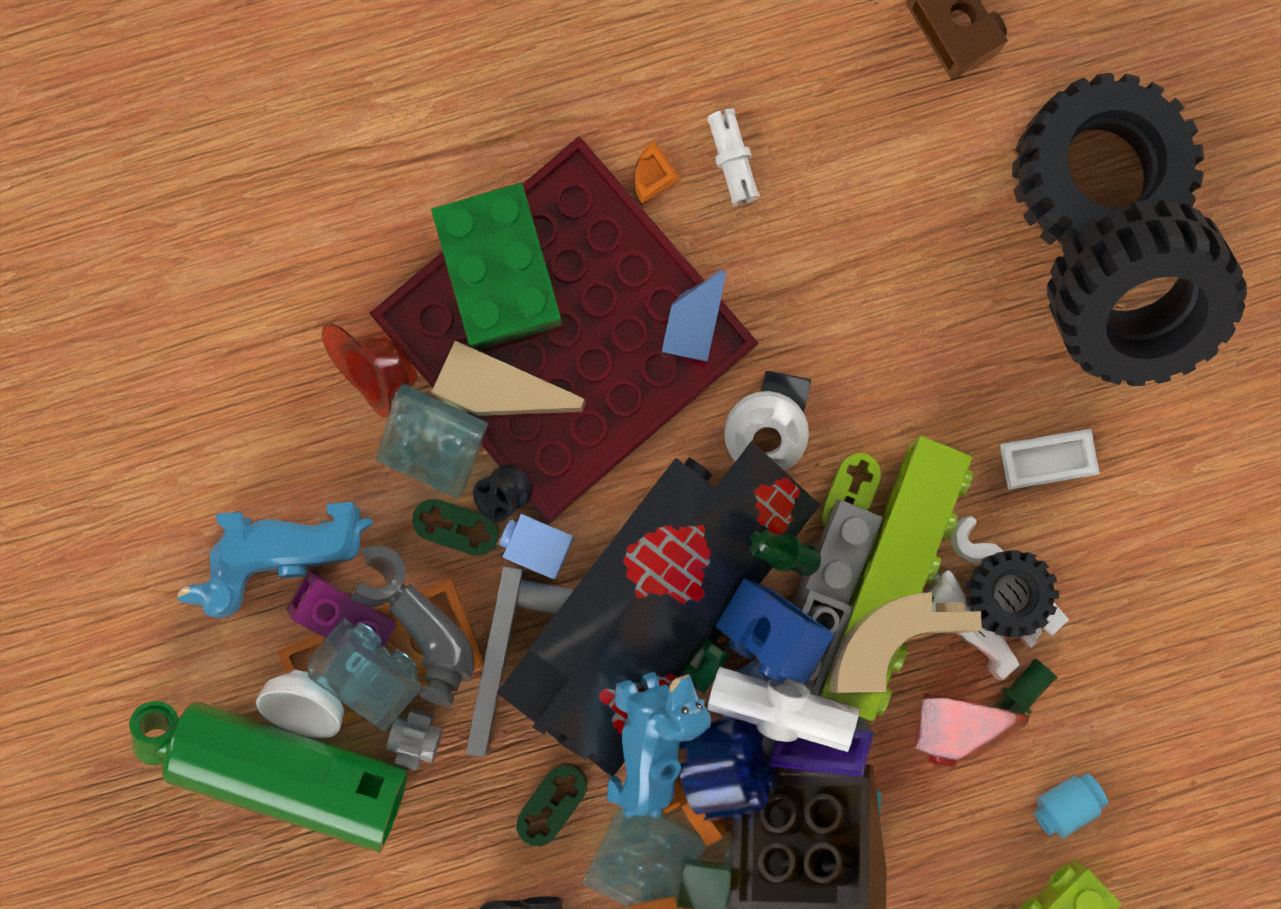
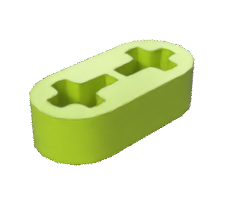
M864 453L852 454L842 460L838 466L820 512V522L823 529H825L830 511L833 509L836 499L844 501L845 498H849L852 500V505L867 511L869 510L881 477L880 466L870 455ZM860 462L866 464L865 472L871 475L869 482H860L854 494L848 491L853 477L847 473L848 466L856 467Z

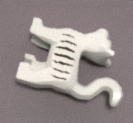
M966 516L956 522L950 536L951 546L957 556L970 563L981 562L985 557L994 555L997 552H1003L996 544L971 543L968 540V536L977 521L971 516ZM947 570L942 575L937 573L933 580L934 582L925 591V593L932 592V612H936V603L964 602L965 611L973 612L971 606H967L966 595L952 572ZM1007 575L997 582L994 589V598L1002 610L1015 613L1023 609L1027 604L1029 589L1020 577ZM1055 603L1053 606H1056L1057 610L1054 615H1049L1047 618L1049 623L1043 628L1050 635L1055 634L1069 621ZM983 628L979 632L957 633L961 640L986 654L989 658L987 669L997 680H1004L1019 666L1016 657L1005 642L1004 636L995 635L996 633L986 631ZM1041 628L1036 629V633L1029 636H1020L1019 639L1026 646L1032 647L1036 643L1037 638L1042 634Z

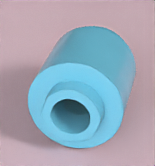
M1085 773L1081 777L1073 775L1037 797L1038 809L1034 811V815L1042 829L1049 836L1056 833L1057 836L1064 839L1102 815L1101 810L1108 806L1109 803L1098 782L1089 773Z

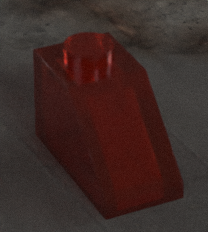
M925 693L914 749L929 753V762L956 767L957 760H975L1028 725L1030 715L944 695Z

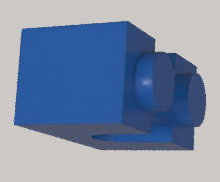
M743 578L715 626L730 638L727 645L732 650L749 659L756 655V659L762 662L759 670L769 678L784 684L787 678L806 684L835 636L833 632L772 588Z

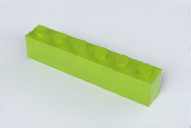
M921 435L910 442L883 512V520L849 602L853 609L836 652L848 631L869 611L896 598L922 593L925 583L931 584L941 564V558L936 556L941 540L947 541L956 525L957 514L952 513L958 496H965L973 479V471L968 470L973 456ZM906 644L899 646L889 662L886 674V687L892 671L898 672L905 661L908 652V645ZM833 657L818 696L859 708L858 719L874 722L876 715L882 716L889 704L892 690L886 688V692L829 693V679L834 661Z

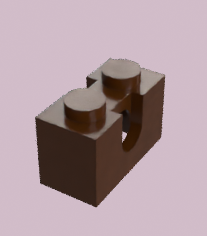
M907 0L906 5L952 81L998 55L1008 42L1006 38L1007 29L1001 16L995 11L988 14L980 0ZM956 11L966 13L971 20V25L960 26L956 24L951 14Z

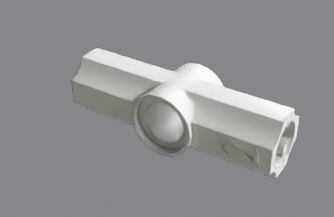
M719 667L707 710L756 724L760 733L774 740L791 742L799 737L846 752L849 751L860 712L859 708L812 695L810 690L798 681L788 678L784 684L773 679L765 681Z

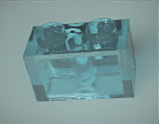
M343 618L307 660L308 677L385 732L422 689L416 671L418 666L402 651L396 650L394 653H391L379 644L381 642L380 637L367 625L359 622L355 626Z

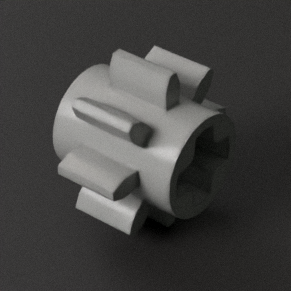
M413 709L412 711L410 710L408 719L396 716L386 750L398 753L394 764L416 770L419 768L421 760L433 763L443 731L441 728L431 726L434 719L433 714Z

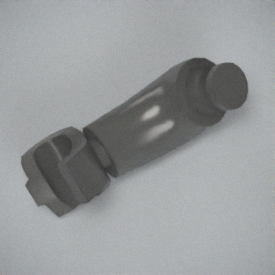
M384 546L364 547L361 553L367 566L380 572L386 584L385 587L377 589L358 583L352 592L350 600L371 607L380 606L387 602L392 605L389 611L401 622L421 648L424 656L422 665L428 669L425 680L429 684L428 686L421 687L419 695L434 704L446 707L452 706L454 697L450 695L451 691H457L460 682L470 681L473 675L475 662L473 649L469 641L451 619L411 583L407 587L403 584L406 569L404 561L397 552Z

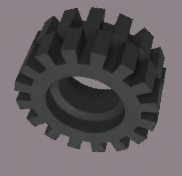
M1009 550L985 557L981 560L982 563L979 566H975L970 573L973 576L970 581H967L965 589H969V597H965L967 606H971L973 612L981 611V627L983 629L996 633L995 635L1020 637L1036 633V629L1044 628L1049 623L1047 618L1049 615H1054L1057 607L1053 606L1054 599H1059V590H1054L1053 583L1057 582L1054 574H1049L1047 571L1049 566L1044 561H1038L1035 559L1036 555L1029 552L1023 553L1020 550ZM1007 575L1020 577L1029 589L1027 604L1023 609L1015 613L1002 610L994 598V589L997 582Z

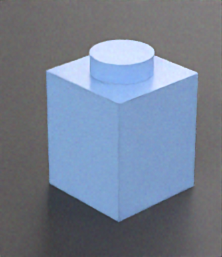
M521 514L518 522L509 520L499 545L506 548L503 558L556 580L572 545L574 536Z

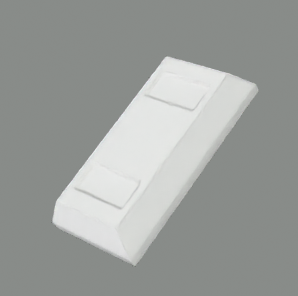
M1091 429L999 444L1008 490L1100 474Z

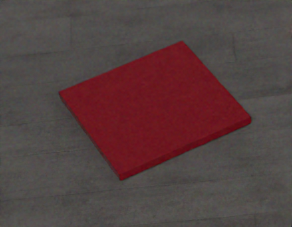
M580 136L522 184L563 327L482 349L479 352L584 398L586 405L583 412L478 416L468 411L464 419L458 417L499 466L512 464L525 472L532 484L533 494L530 503L548 524L759 344L721 300L708 361L662 352L672 303L678 300L680 294L688 289L691 290L705 280ZM443 251L369 313L432 388H434L454 342L457 341L471 348Z

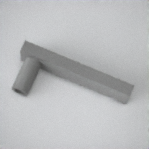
M503 566L466 754L485 757L488 753L500 696L497 694V691L502 686L517 607L556 614L574 589L523 579L524 569Z

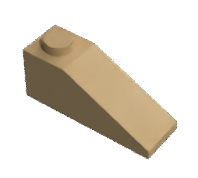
M457 341L454 342L431 392L436 397L442 399L439 408L463 419L468 411L478 416L583 412L586 401L582 397Z

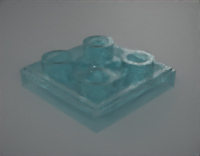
M402 384L396 392L376 461L459 499L466 488L489 423Z
M619 806L582 880V884L626 907L675 896L676 904H678L683 859L700 860L706 848L705 843L698 833L663 815H660L658 819L651 818L649 815H635L627 818L624 814L625 809Z

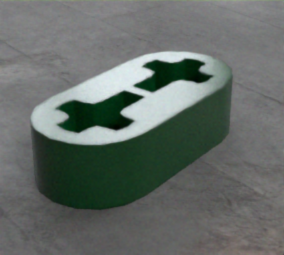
M435 499L423 501L416 507L413 513V528L425 540L478 556L490 553L499 542L500 532L498 525L483 514ZM435 507H439L441 509L440 517L454 522L452 530L436 527L433 534L427 532L428 524L422 521L423 514L433 513ZM479 521L484 522V531L491 534V538L488 543L480 542L478 548L471 546L472 538L458 533L461 525L476 528Z
M562 763L555 766L549 771L522 808L517 819L516 829L519 837L525 843L539 847L549 844L580 804L586 793L587 779L584 772L578 766L571 763ZM570 773L576 777L574 787L578 792L575 795L567 792L557 804L551 799L558 787L554 778L557 775L561 778H566ZM547 805L553 810L546 821L550 831L545 833L539 830L535 835L531 834L528 831L530 822L526 819V816L531 814L537 817Z

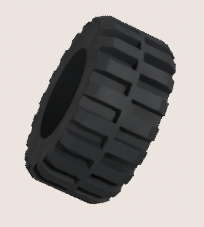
M1112 73L1097 74L1090 82L1082 78L1072 82L1063 92L1058 91L1033 117L1015 150L1018 152L1019 157L1012 163V177L1019 178V185L1014 189L1017 203L1026 202L1029 209L1023 215L1030 226L1038 222L1045 230L1040 235V238L1049 245L1056 240L1065 245L1072 236L1077 238L1083 233L1081 229L1083 225L1093 218L1096 222L1108 216L1106 211L1113 209L1097 204L1087 198L1077 188L1069 171V145L1078 134L1087 130H1104L1114 133L1126 140L1134 148L1140 158L1144 174L1142 192L1135 202L1149 200L1152 205H1157L1159 200L1177 202L1180 208L1183 205L1191 207L1194 205L1196 198L1192 192L1201 187L1204 175L1201 170L1195 169V166L1204 160L1203 145H1194L1192 137L1199 131L1193 119L1185 122L1179 112L1185 108L1175 97L1171 102H1168L1161 96L1165 88L1154 82H1151L1145 88L1139 85V76L1126 73L1118 81H1114ZM1132 204L1129 205V206H1127V207L1121 208V209L1124 210V209L1131 208V207H1132Z
M1149 200L1132 202V207L1122 210L1120 206L1106 211L1108 216L1096 222L1093 218L1081 228L1083 233L1077 238L1072 236L1062 248L1064 257L1058 256L1055 259L1050 271L1052 278L1047 283V296L1050 301L1049 308L1069 355L1074 362L1080 364L1082 370L1091 376H1101L1103 381L1118 385L1121 384L1122 380L1126 381L1127 385L1145 386V382L1151 380L1160 384L1171 381L1170 376L1180 372L1186 375L1196 370L1195 365L1203 359L1208 362L1218 353V345L1221 342L1227 344L1236 330L1233 323H1239L1246 306L1243 301L1247 295V285L1242 276L1243 271L1220 230L1210 218L1204 217L1201 211L1188 205H1183L1180 208L1177 202L1159 200L1157 205H1152ZM1178 277L1174 286L1157 301L1134 310H1112L1116 302L1137 285L1156 278Z

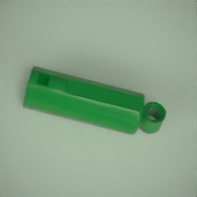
M147 702L136 708L129 722L133 753L138 760L145 764H163L162 775L166 783L379 853L383 850L392 830L409 775V769L202 702L189 704L180 718H178L174 708L165 702ZM154 729L165 731L159 737L153 738L145 735Z

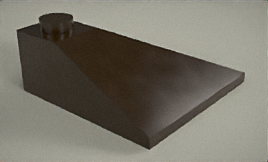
M735 765L730 909H886V862L873 765H865L863 777L782 768L771 765Z

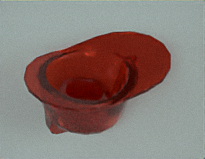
M333 323L324 325L322 340L335 366L365 397L366 401L378 415L389 417L392 412L391 402L413 386L418 379L416 370L404 352L387 338H370L356 341L342 327Z

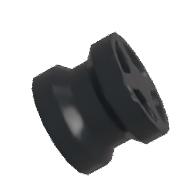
M512 464L499 466L490 476L479 480L473 490L474 502L479 511L488 519L497 522L506 520L515 512V509L526 505L531 500L533 494L529 477L522 469Z

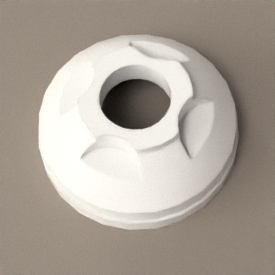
M763 391L744 397L731 409L726 419L724 436L729 454L736 461L748 444L753 441L754 434L759 429L771 427L776 429L781 435V443L776 450L765 453L784 471L789 470L801 459L807 447L809 430L804 412L796 402L781 393Z
M293 670L288 674L277 676L265 683L256 700L259 712L271 724L313 739H324L336 735L340 730L344 716L342 703L334 689L328 684V679L314 671L302 672Z

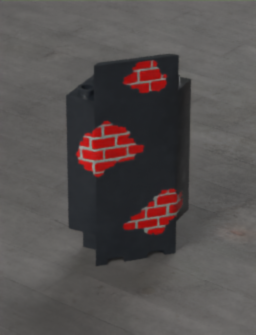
M753 441L748 444L716 487L708 482L712 474L698 462L689 457L685 463H682L679 459L675 458L497 691V694L535 722L533 725L534 729L544 735L548 732L562 746L585 760L586 758L590 759L600 769L613 777L625 762L622 730L628 717L626 712L621 711L615 706L616 684L630 680L635 684L638 692H644L646 690L641 685L642 675L655 672L659 679V686L667 685L669 687L676 678L684 676L682 674L683 669L704 639L707 638L715 644L722 635V632L715 626L743 578L760 584L773 568L768 561L751 554L749 551L752 545L750 536L755 531L762 533L768 530L778 535L788 533L796 537L821 505Z

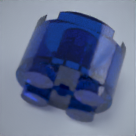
M733 717L711 721L710 727L693 740L680 741L679 749L687 747V762L680 763L682 787L696 815L706 814L703 821L710 822L762 811L768 803L769 789L777 788V769L775 766L770 765L771 759L766 760L762 745L764 735L757 729L756 724Z

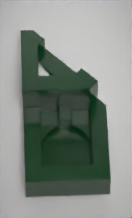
M705 638L683 669L682 674L690 675L694 688L705 694L716 678L719 667L723 668L732 654L717 642L714 644Z

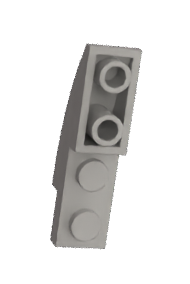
M839 499L835 501L820 541H814L813 547L816 548L814 551L817 550L821 554V565L813 575H801L792 604L835 634L809 680L804 684L810 690V693L817 696L853 607L849 605V602L883 520V517Z

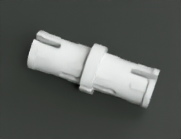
M725 109V115L722 116L721 111H717L707 117V122L710 124L718 152L715 158L717 168L723 169L732 199V206H739L743 204L742 200H745L747 204L759 199L760 194L757 191L748 161L752 157L749 147H744L735 117V109Z

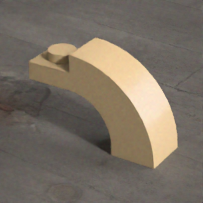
M932 592L896 598L875 607L860 618L842 640L831 667L829 693L886 692L888 665L900 645L909 638L921 633H971L982 631L981 611L966 612L964 602L936 603V612H932Z

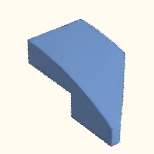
M719 269L710 278L691 290L688 289L680 294L678 300L672 303L662 352L708 361L726 277L725 270Z

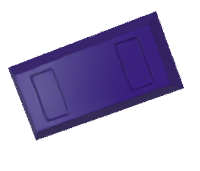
M855 730L848 752L799 737L791 742L776 740L770 765L863 777L873 733Z

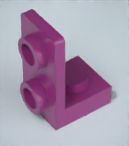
M311 569L308 570L307 576L304 577L286 607L291 620L335 643L341 635L350 634L377 655L380 654L396 627V622L392 618L370 606L350 600L351 596L331 586L326 577Z

